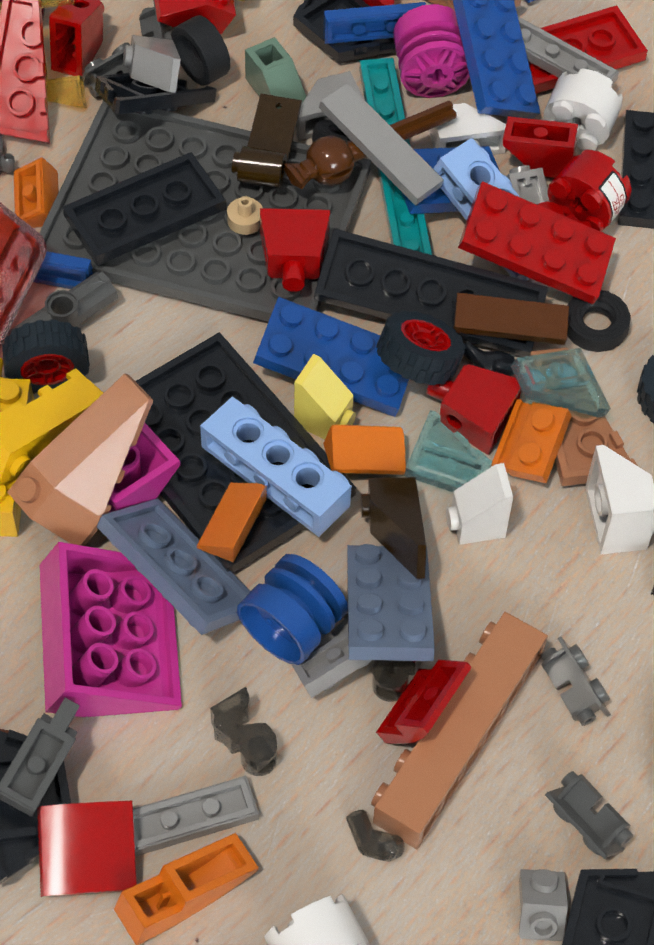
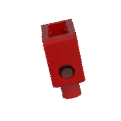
M64 0L50 14L51 70L79 78L83 77L84 68L93 61L103 42L104 5L100 0Z
M260 208V237L267 275L271 278H282V286L285 290L291 292L300 291L305 286V279H317L320 277L329 240L330 210Z
M468 364L463 366L455 381H447L446 384L428 385L426 394L442 401L439 422L442 426L483 453L490 455L506 428L516 399L522 398L525 381Z

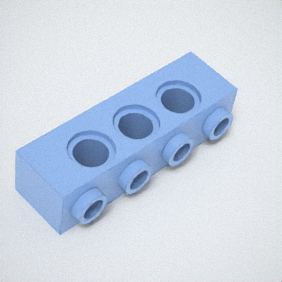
M470 138L442 156L433 168L444 179L440 188L466 221L477 188L479 187L471 179L476 180L479 184L483 181L520 197L513 189L510 180L501 174L492 163L487 151L480 147L473 138ZM505 268L511 277L525 281L530 279Z
M232 396L200 425L202 448L246 482L266 485L267 498L318 537L350 507L351 485L346 477L340 472L331 471L323 465L311 450L307 448L302 449L291 441L283 429L278 426L273 427L263 420L257 410L251 405H244ZM245 440H253L254 442L246 443V442H243V441H245ZM274 462H282V463H284V464H282V465H274V464H272V463H274ZM310 484V485H313L314 487H312V488H304V487H302V485Z

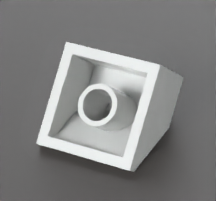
M597 445L593 454L585 490L600 554L647 550L651 536L654 534V483L652 475L605 445Z

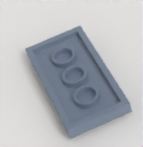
M158 498L101 516L97 528L201 635L240 620L237 614V605L247 596L250 590L231 571L227 572L213 554L197 549L199 539Z
M372 544L347 545L349 660L434 661L435 645L427 547L425 579H417L384 546Z

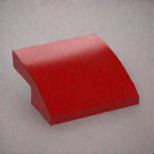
M438 660L432 669L419 668L376 733L384 743L389 744L413 743L424 738L472 667L468 662Z
M132 800L37 807L41 897L122 892L137 885Z

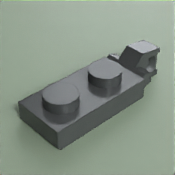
M64 698L53 718L43 713L42 717L36 720L0 782V800L31 817L33 816L76 740L74 737L77 731L68 726L80 705Z

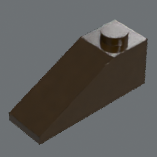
M416 477L368 478V494H361V518H369L370 533L415 578L425 579L426 540Z

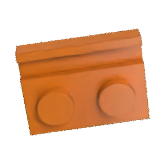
M516 399L491 467L495 464L504 463L506 472L510 476L547 483L572 417L569 409L536 402L528 404L523 403L521 399Z

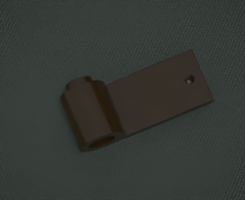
M260 93L248 145L243 146L241 152H235L233 156L231 171L237 174V181L281 188L285 176L284 164L288 163L302 100Z

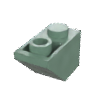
M275 37L245 49V78L259 97L260 93L302 100V103L304 102L306 94L293 59Z

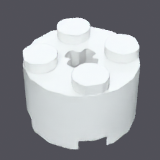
M582 68L578 74L568 75L566 71L558 78L544 109V120L578 124L577 146L583 151L587 149L595 151L597 146L603 144L609 137L622 107L623 96L621 93L617 95L611 88L613 81L599 72Z
M344 894L339 895L335 899V903L331 896H327L291 914L293 920L281 933L276 926H273L264 935L267 945H369Z

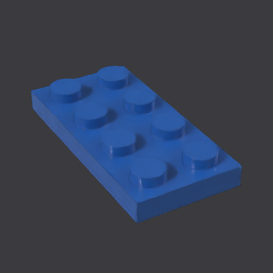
M453 0L478 113L528 119L538 116L540 109L514 0Z
M281 297L277 298L253 361L256 365L297 379L312 355L315 354L323 359L354 395V402L396 417L409 379L403 378L402 375L390 370V367L381 361V357L377 354L378 348H376L380 335Z

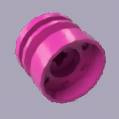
M439 4L422 5L409 10L399 18L394 27L393 39L398 57L401 82L406 90L416 96L433 98L443 97L456 92L465 85L470 76L455 10Z

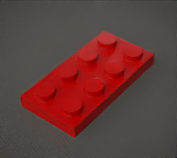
M617 5L540 28L614 69L645 61L648 50ZM529 62L536 94L553 89L558 77Z
M482 181L477 188L458 248L585 302L594 304L599 298L616 238Z

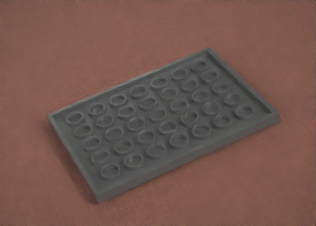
M103 100L32 249L91 259L93 274L103 272L113 283L269 322L278 297L318 311L322 301L314 300V294L319 277L317 279H305V286L300 291L291 292L285 290L282 286V278H271L267 275L260 229L249 235L235 233L227 223V208L235 199L247 196L257 200L263 208L330 210L327 253L334 228L346 232L349 230L371 171V160L363 158L354 162V169L349 178L341 184L333 186L321 185L312 179L303 189H300L291 184L286 172L281 188L237 181V174L231 171L232 160L235 152H241L242 147L248 145L251 131L161 109L153 110V113L149 115L139 113L118 115ZM293 141L288 163H301L306 160L307 150L311 145ZM192 152L226 199V210L96 266L64 217L63 206Z

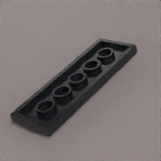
M334 228L315 290L314 300L383 319H388L395 312L417 311L422 314L431 315L438 320L440 319L453 328L457 293L545 303L548 287ZM457 333L462 337L463 341H469L525 358L530 357V352L534 346L532 341Z

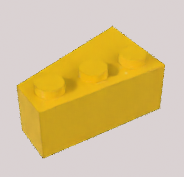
M75 368L66 373L68 380L54 389L49 385L42 387L38 390L40 397L25 406L18 401L0 412V484L18 479L27 465L103 394L79 370Z

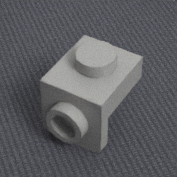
M521 869L519 879L521 906L519 937L522 939L562 941L568 910L565 872L547 869Z

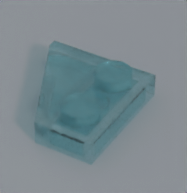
M581 348L519 357L511 365L526 399L567 408L599 418L605 417L611 409Z
M430 410L406 466L405 477H416L417 481L454 492V490L491 468L492 461L480 450L472 448L468 440L461 433L450 431L440 422L441 416L436 411Z

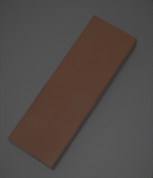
M457 293L453 328L456 330V333L565 345L567 341L569 306Z

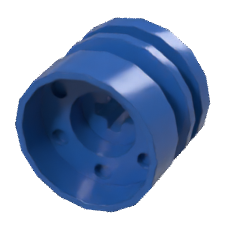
M285 554L275 564V568H272L264 576L265 584L259 583L237 605V614L245 629L265 650L289 664L300 665L321 643V634L326 635L332 631L335 623L347 614L348 603L337 584L321 568L299 555Z

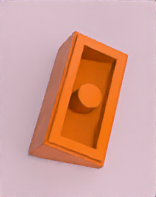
M43 157L14 170L15 226L18 229L42 227L59 193L57 170Z
M332 425L323 445L331 471L354 474H405V442L401 427Z
M230 482L197 544V549L234 563L267 499V486L260 483Z

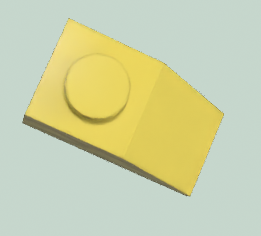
M315 354L312 355L294 382V417L307 432L325 440L332 425H353L356 412L353 411L354 395L323 359Z

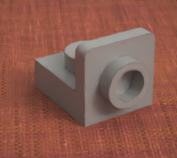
M524 165L509 171L510 174L506 177L510 180L513 189L521 198L535 204L549 201L543 168L531 170L529 165Z

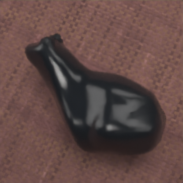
M469 341L465 343L464 355L475 366L508 376L517 374L518 364L511 354L502 351H482Z

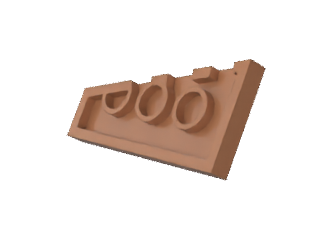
M565 347L531 351L529 362L540 403L567 408L572 416L555 459L561 486L585 484L587 482L593 454L597 445H605L637 465L633 458L630 459L624 450V442L617 430L613 431L605 418L606 412L600 401H595L589 391V383L569 349Z

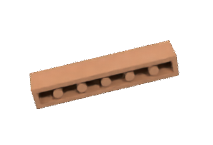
M507 612L503 613L497 624L491 621L487 625L479 641L482 644L476 655L470 652L463 661L469 663L472 667L429 733L417 742L412 751L408 749L403 751L395 764L393 771L397 774L390 785L383 782L376 791L371 805L375 807L373 824L416 850L419 848L539 662L545 650L547 634Z

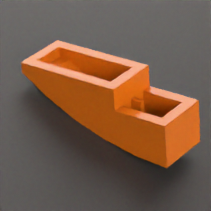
M234 833L163 865L159 875L122 891L114 911L134 943L139 945L209 906L255 874L259 867L238 835Z

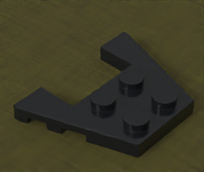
M637 869L581 870L562 945H654V871L638 872Z

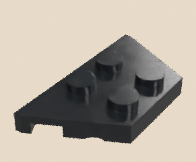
M304 0L293 16V26L338 63L396 52L393 38L325 44L323 36L324 11L371 7L363 0Z
M129 73L96 76L95 91L114 113L118 115L127 113L149 115L153 113V110L157 109L177 111L180 106L215 102L217 91L216 88L210 86L188 89L186 88L187 81L178 79L176 93H170L132 79Z
M9 730L8 733L0 731V782L27 738L26 735ZM64 761L38 807L71 804ZM0 800L1 884L39 858L37 809L31 817Z

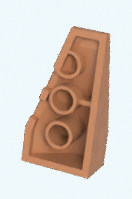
M123 374L27 465L7 493L33 521L70 544L86 546L97 532V525L101 516L109 513L111 505L108 504L115 484L121 483L125 470H122V466L130 447L135 446L153 399L130 375Z

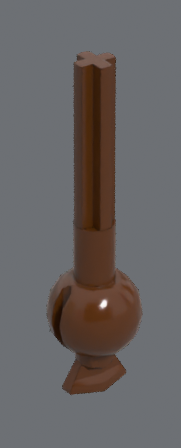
M448 100L393 123L390 126L406 140L457 118V114L453 109V103ZM337 136L320 137L311 144L307 150L306 160L301 163H285L284 170L291 184L300 189H303L312 179L321 185L333 186L347 180L353 172L354 162L367 156L351 140L346 142Z

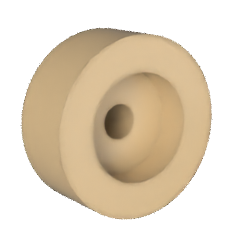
M247 196L232 201L227 208V223L230 229L242 235L257 232L260 229V208H263L257 200Z

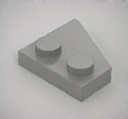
M347 612L344 620L332 633L321 634V643L300 665L292 664L312 698L320 692L330 689L336 682L355 670L367 666L372 660H349Z

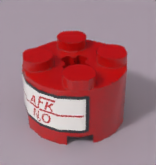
M587 149L580 155L573 156L549 184L547 194L550 202L561 206L565 216L574 214L578 220L590 221L592 228L602 232L630 199L632 188L629 177L626 175L622 178L620 173L612 166L616 162L615 160L599 151Z

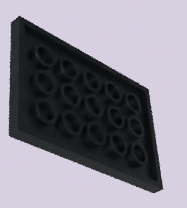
M220 332L136 380V383L153 399L145 423L180 460L179 468L160 494L199 540L230 482L248 483L201 446L200 425L232 396L244 405H251L257 410L263 420L273 427L278 426L283 429L291 441L302 449L307 448L318 457L319 461L331 470L326 452ZM245 440V441H243V442L250 443V442H254V441H253V440ZM274 462V463H272V464H274V465H282V464H284V463H282V462ZM341 473L346 477L349 484L351 485L352 498L356 495V486L349 480V478L344 473ZM310 484L302 485V487H304V488H312V487H314L313 485H310ZM267 498L234 563L215 556V558L227 572L231 571L234 573L296 534L305 526Z

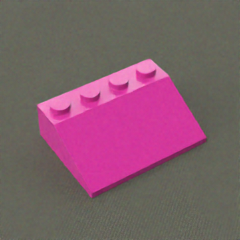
M58 542L39 565L45 713L56 714L64 698L80 705L75 714L77 717L179 710L182 707L174 606L162 596L121 552Z

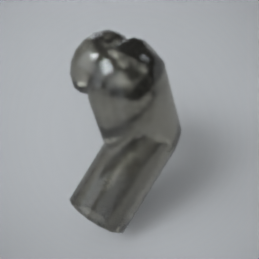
M366 810L354 811L346 817L356 846L363 856L381 861H391L401 857L404 853L405 845L403 839L396 834L374 830Z

